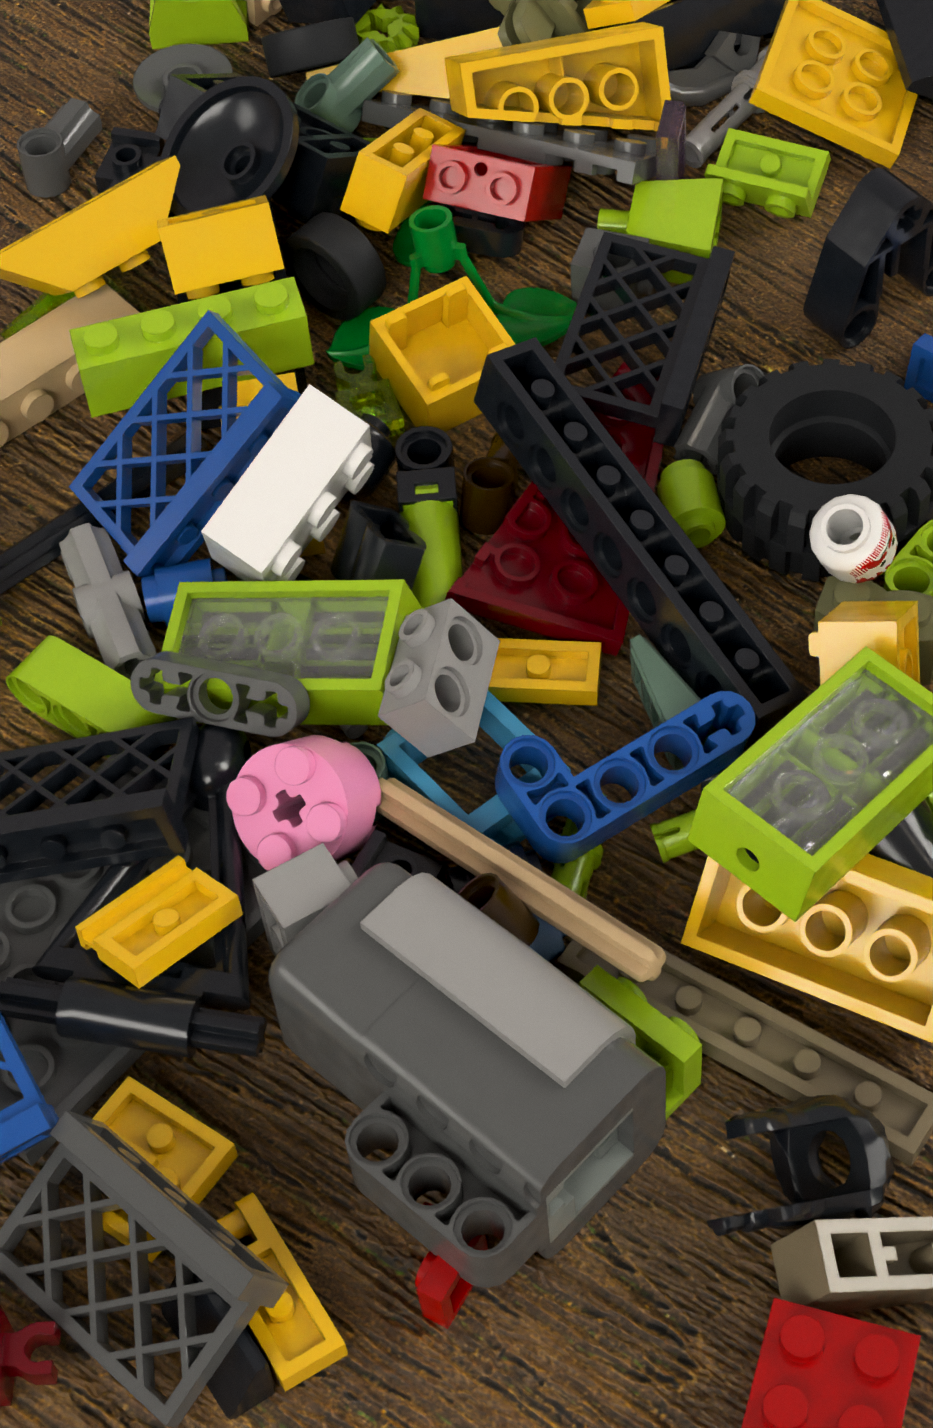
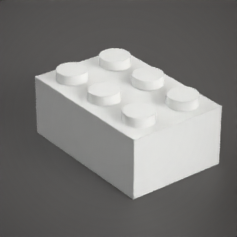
M309 384L202 529L201 533L211 558L244 581H294L305 564V560L300 557L313 538L321 542L329 534L340 515V512L335 507L348 490L356 494L366 483L375 465L369 462L373 453L370 425Z

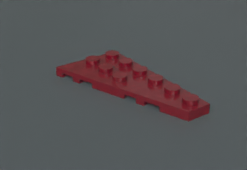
M623 362L611 378L631 370ZM641 383L620 391L627 400L649 406L651 404L652 398ZM593 412L654 492L664 447L663 444L653 442L656 428ZM533 481L507 513L502 525L489 542H485L475 555L467 571L461 578L458 577L451 586L445 600L452 598L468 613L563 641L601 642L602 652L617 656L623 644L629 611Z

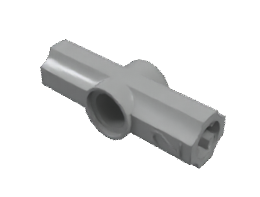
M90 523L76 526L70 529L68 536L59 543L69 578L75 587L72 589L80 617L88 638L95 639L104 665L131 680L135 667L142 661L157 654L149 631L143 622L146 618L138 592L129 570L123 571L106 529L94 527Z

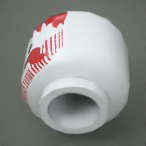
M854 494L835 497L821 506L812 520L809 532L811 549L823 567L837 579L851 583L871 581L883 574L893 562L898 545L895 527L880 505L866 496Z

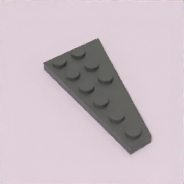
M382 90V97L368 99L363 102L361 117L363 122L392 128L418 108H422L466 129L462 142L477 143L478 149L547 165H563L564 161H573L572 168H574L575 172L588 175H613L615 170H617L616 181L630 185L666 173L670 169L673 150L657 148L659 139L654 137L628 134L627 139L615 138L613 140L607 138L609 130L594 126L581 125L577 129H564L563 131L558 130L557 123L467 118L451 110L450 100L430 99V106L412 103V94Z

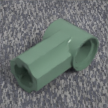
M367 37L329 75L319 73L305 81L296 94L294 103L352 133L361 120L364 100L372 99L400 71L384 49L373 39Z

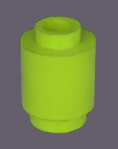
M684 459L668 465L660 475V482L657 487L659 500L696 548L704 547L716 539L723 532L726 525L714 477L697 460Z

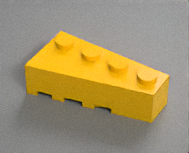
M638 22L444 57L451 110L467 118L533 123L545 122L571 126L586 125L610 127L613 129H639L675 133L662 26Z

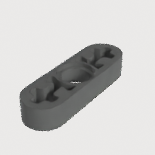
M171 651L159 652L142 661L135 667L131 675L133 696L139 705L149 712L181 719L194 717L196 722L269 737L283 736L300 725L306 719L310 709L307 690L299 680L291 675ZM162 671V677L165 682L182 685L189 680L191 681L188 688L176 687L164 694L163 684L154 681L153 675ZM210 678L221 679L230 687L233 695L230 709L218 708L210 701L207 694V683ZM277 693L278 703L282 706H287L288 712L277 717L275 706L261 702L256 703L250 708L248 707L251 699L263 701Z

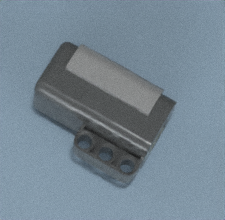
M382 862L372 866L288 942L272 961L268 973V982L283 1041L295 1055L363 1110L348 1127L345 1137V1145L354 1184L362 1194L435 1256L439 1255L457 1270L461 1278L474 1286L490 1288L501 1285L511 1278L536 1251L545 1259L556 1255L647 1160L664 1133L666 1125V1071L661 1064L636 1046V1034L633 1027L532 948L429 873L422 872L413 876L401 866L390 862ZM384 1148L395 1151L387 1160L375 1162L365 1159L374 1150ZM430 1191H439L448 1195L439 1204L431 1206L416 1202L418 1197ZM478 1235H494L501 1239L497 1246L484 1251L475 1250L468 1246L469 1242Z

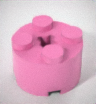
M311 735L271 745L251 756L241 768L237 778L229 784L226 801L232 811L234 824L243 844L258 859L260 865L269 871L321 843H324L335 861L359 851L375 830L376 825L373 826L376 806L381 805V788L373 766L358 748L347 742L341 743L323 735Z

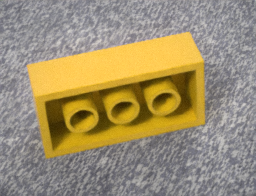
M867 854L802 917L794 922L711 857H707L681 944L933 1043L932 877Z

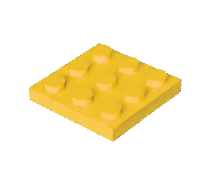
M786 0L748 103L890 169L900 154L918 94L905 89L887 31L821 0Z

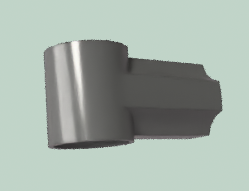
M71 98L65 105L61 106L44 127L31 129L19 137L17 150L26 188L30 194L43 198L55 197L69 188L71 184L69 169L102 130L100 115L94 112L86 101Z
M743 364L708 372L698 378L693 390L695 407L674 445L676 450L674 458L677 461L684 459L697 460L713 476L717 475L718 436L721 434V423L727 410L735 405L736 398L750 385L758 388L759 379L765 376L761 369L752 364Z

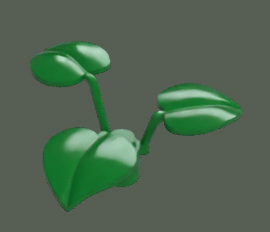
M427 201L405 219L394 239L393 252L395 259L399 263L411 267L407 304L418 299L421 268L424 267L430 273H443L450 270L455 265L456 260H459L474 287L494 315H497V319L515 344L536 337L540 344L545 346L567 333L577 302L562 294L548 289L528 287L510 292L505 297L503 304L493 299L468 256L470 252H467L466 244L457 241L452 213L448 208L440 205L426 206L434 202ZM390 307L367 308L356 318L344 321L334 334L330 348L326 350L329 359L348 368L376 370L369 360L370 321L395 309Z

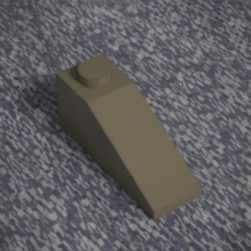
M933 1216L817 1219L770 1245L782 1300L835 1314H846L933 1300Z

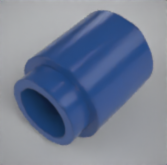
M211 558L155 568V575L141 577L142 591L150 623L164 621L166 626H168L179 582L228 581L225 567L214 569Z

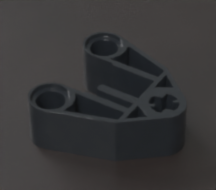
M878 167L871 170L861 179L827 234L803 308L805 317L845 349L858 346L872 332L878 318L884 273L889 277L898 274L924 295L933 296V202L885 168Z

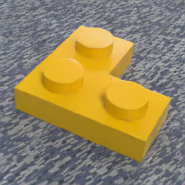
M130 1076L125 1079L92 1118L107 1125L198 1205L238 1157L233 1142ZM123 1209L102 1213L103 1230L123 1244L130 1245L128 1214ZM147 1232V1241L154 1240L155 1238ZM161 1251L149 1253L148 1261L152 1263Z

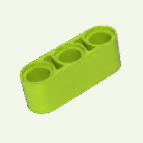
M48 635L6 677V684L9 690L20 703L75 738L177 720L176 717L156 714L144 709L133 696L130 679L56 636Z

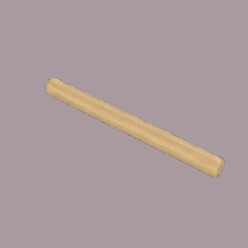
M378 779L381 788V805L376 806L378 813L476 877L485 873L498 875L533 914L636 981H654L659 977L661 967L666 961V953L662 947L397 779Z

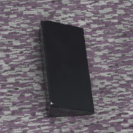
M194 1274V1283L203 1282ZM176 1275L169 1288L177 1287ZM216 1292L195 1296L197 1336L214 1333L231 1308ZM177 1300L162 1302V1314L176 1337L180 1339ZM246 1328L206 1384L223 1413L230 1420L238 1418L275 1394L274 1388L276 1387L267 1361ZM203 1347L198 1348V1354L201 1352Z

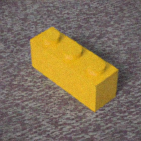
M418 108L358 152L340 210L355 217L356 222L360 226L371 231H383L388 234L429 201L423 199L432 144L461 145L466 129L422 108Z

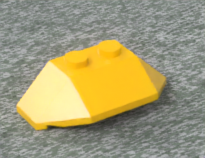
M174 155L151 164L1 249L0 279L53 296L74 292L78 299L105 285L106 281L102 275L116 266H119L123 273L150 259L151 257L146 249L161 241L157 220L166 219L169 215L180 169V163Z

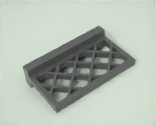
M65 1110L50 1132L60 1143L0 1229V1270L161 1423L167 1427L177 1428L260 1306L273 1308L289 1284L107 1125ZM73 1165L83 1174L84 1204L60 1209L59 1184ZM101 1191L109 1198L102 1200ZM123 1209L128 1214L130 1245L104 1250L102 1213ZM85 1217L86 1254L62 1258L60 1222ZM42 1226L44 1262L25 1266L12 1252L29 1228ZM147 1232L155 1239L147 1241ZM169 1250L175 1256L177 1287L150 1292L148 1254ZM130 1258L132 1296L107 1301L105 1262ZM87 1266L89 1304L70 1308L63 1301L62 1271ZM194 1274L203 1282L194 1283ZM44 1275L45 1284L37 1276ZM216 1292L231 1308L214 1333L197 1336L195 1296ZM177 1300L180 1339L153 1344L151 1304ZM133 1308L135 1348L116 1351L109 1345L107 1313ZM89 1317L90 1326L82 1318ZM203 1347L201 1352L198 1354V1348ZM180 1351L182 1380L169 1399H167L155 1388L154 1356ZM136 1360V1369L128 1361Z

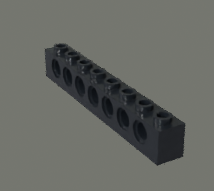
M535 337L488 354L473 401L661 656L702 700L710 694L719 691H732L742 695L751 704L755 712V726L741 753L742 755L808 697V694ZM725 727V729L732 734V731L728 727Z

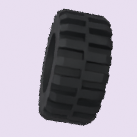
M823 359L821 365L809 366L808 361L791 364L785 373L781 374L776 369L759 379L758 388L750 385L736 398L735 405L727 410L721 423V434L718 436L717 491L726 521L725 528L730 536L737 542L742 541V549L758 562L763 558L767 559L770 569L786 576L789 571L802 574L801 579L804 581L819 583L820 577L833 575L828 573L811 549L809 532L812 520L821 506L833 498L854 494L866 496L879 504L896 530L898 541L896 556L924 524L933 520V410L931 408L927 409L928 402L913 387L906 390L904 388V381L900 377L888 371L881 375L874 372L872 365L856 361L855 366L841 365L840 359ZM837 457L858 463L873 474L855 482L824 484L806 480L786 468L798 461L809 458Z

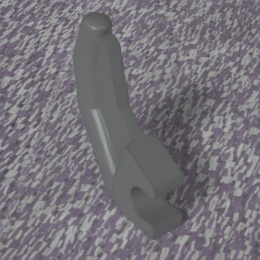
M719 31L704 53L706 56L694 68L668 71L672 107H703L729 94L734 77L739 72L750 70L755 65L761 37L742 34L740 48L735 52L734 43L737 34Z

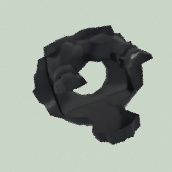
M834 1094L802 1096L787 1106L773 1107L766 1112H747L742 1115H735L725 1122L727 1139L769 1132L771 1156L776 1178L780 1182L784 1196L788 1197L792 1204L707 1220L708 1227L712 1228L717 1236L739 1230L749 1233L764 1228L798 1229L817 1219H850L854 1215L857 1218H872L883 1205L885 1190L894 1174L885 1127L869 1110L862 1109L849 1099ZM827 1131L835 1132L844 1140L850 1154V1173L846 1182L841 1186H837L822 1171L818 1149Z

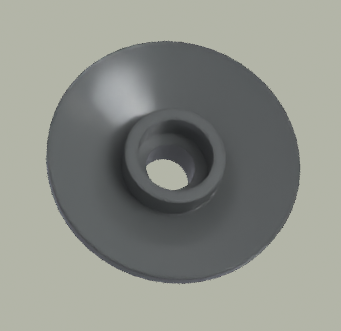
M200 44L173 45L156 51L141 62L133 76V88L141 104L154 112H158L159 105L165 98L170 75L233 73L228 58L212 47Z

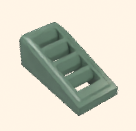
M639 634L630 639L631 678L653 728L701 700L645 637ZM712 724L705 739L701 742L702 746H704L708 736L714 733V726ZM664 752L673 770L684 768L682 761L676 755Z

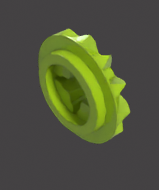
M381 3L377 9H369L355 25L359 45L368 37L378 43L386 53L415 47L418 45L420 38L415 15L404 14L401 6L385 9ZM377 30H380L382 33L387 32L388 37L386 38L384 34H380Z

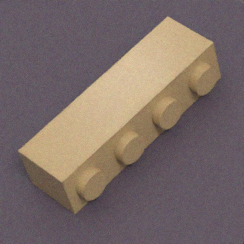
M105 284L92 293L78 299L74 296L0 343V448L85 393L70 337V329L140 313L109 285Z

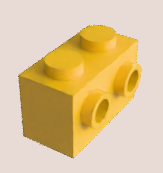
M266 195L157 220L158 231L175 295L186 292L188 299L204 298L219 293V284L241 279L242 286L258 285L273 280V271L284 269Z

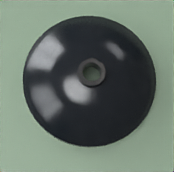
M242 76L215 85L192 102L173 126L160 159L163 160L175 155L180 163L170 207L172 213L178 216L266 195L269 201L274 196L290 171L299 140L297 112L291 99L283 90L267 79L255 76Z

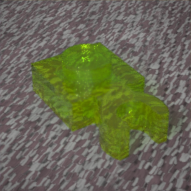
M369 354L362 355L364 370L358 374L347 373L341 361L335 362L334 375L336 387L339 390L335 392L336 403L359 418L363 413L377 417L390 429L391 434L389 437L405 433L403 415L389 379L378 381L376 364L373 357Z

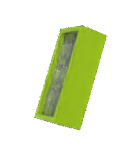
M404 579L179 582L161 652L171 651L295 677L307 690L310 700L309 713L300 725L389 726L378 717L385 691V680L390 672L397 648L399 629L406 615L423 608ZM162 671L156 673L154 681L163 684L164 694L176 687L188 688L191 681L189 680L182 685L167 683L163 680ZM210 678L207 683V694L210 701L218 708L230 709L233 702L230 687L221 679ZM277 693L263 701L251 699L248 707L250 708L256 703L261 702L275 706L277 717L288 712L287 706H282L278 703Z
M867 646L864 647L703 788L687 840L796 922L933 792V693Z

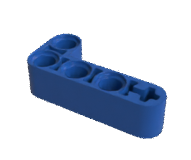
M719 691L710 694L576 776L572 775L554 747L545 739L536 735H522L513 738L506 744L500 755L495 775V790L500 801L533 849L549 862L567 863L579 858L731 765L740 757L755 726V712L751 704L742 695L732 691ZM712 724L718 731L708 736L704 746H702L701 742L705 739ZM725 727H728L732 731V734L728 730H726ZM670 752L682 761L684 768L680 770L663 768L656 761L654 754ZM519 764H528L540 772L542 779L534 783H524L515 778L510 769ZM606 784L623 786L629 792L632 800L625 803L610 801L603 795L600 787ZM554 816L567 817L576 824L578 832L571 836H560L548 827L546 820Z

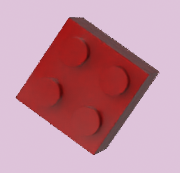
M774 1298L741 1428H902L921 1336Z

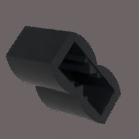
M353 500L347 513L330 571L337 580L404 579L412 591L427 546L421 537L409 530L408 521L395 510Z

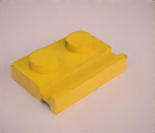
M178 855L75 926L80 944L84 949L92 948L95 950L99 960L140 989L241 917L243 912L236 893L196 867L194 870H191L186 866L185 859Z

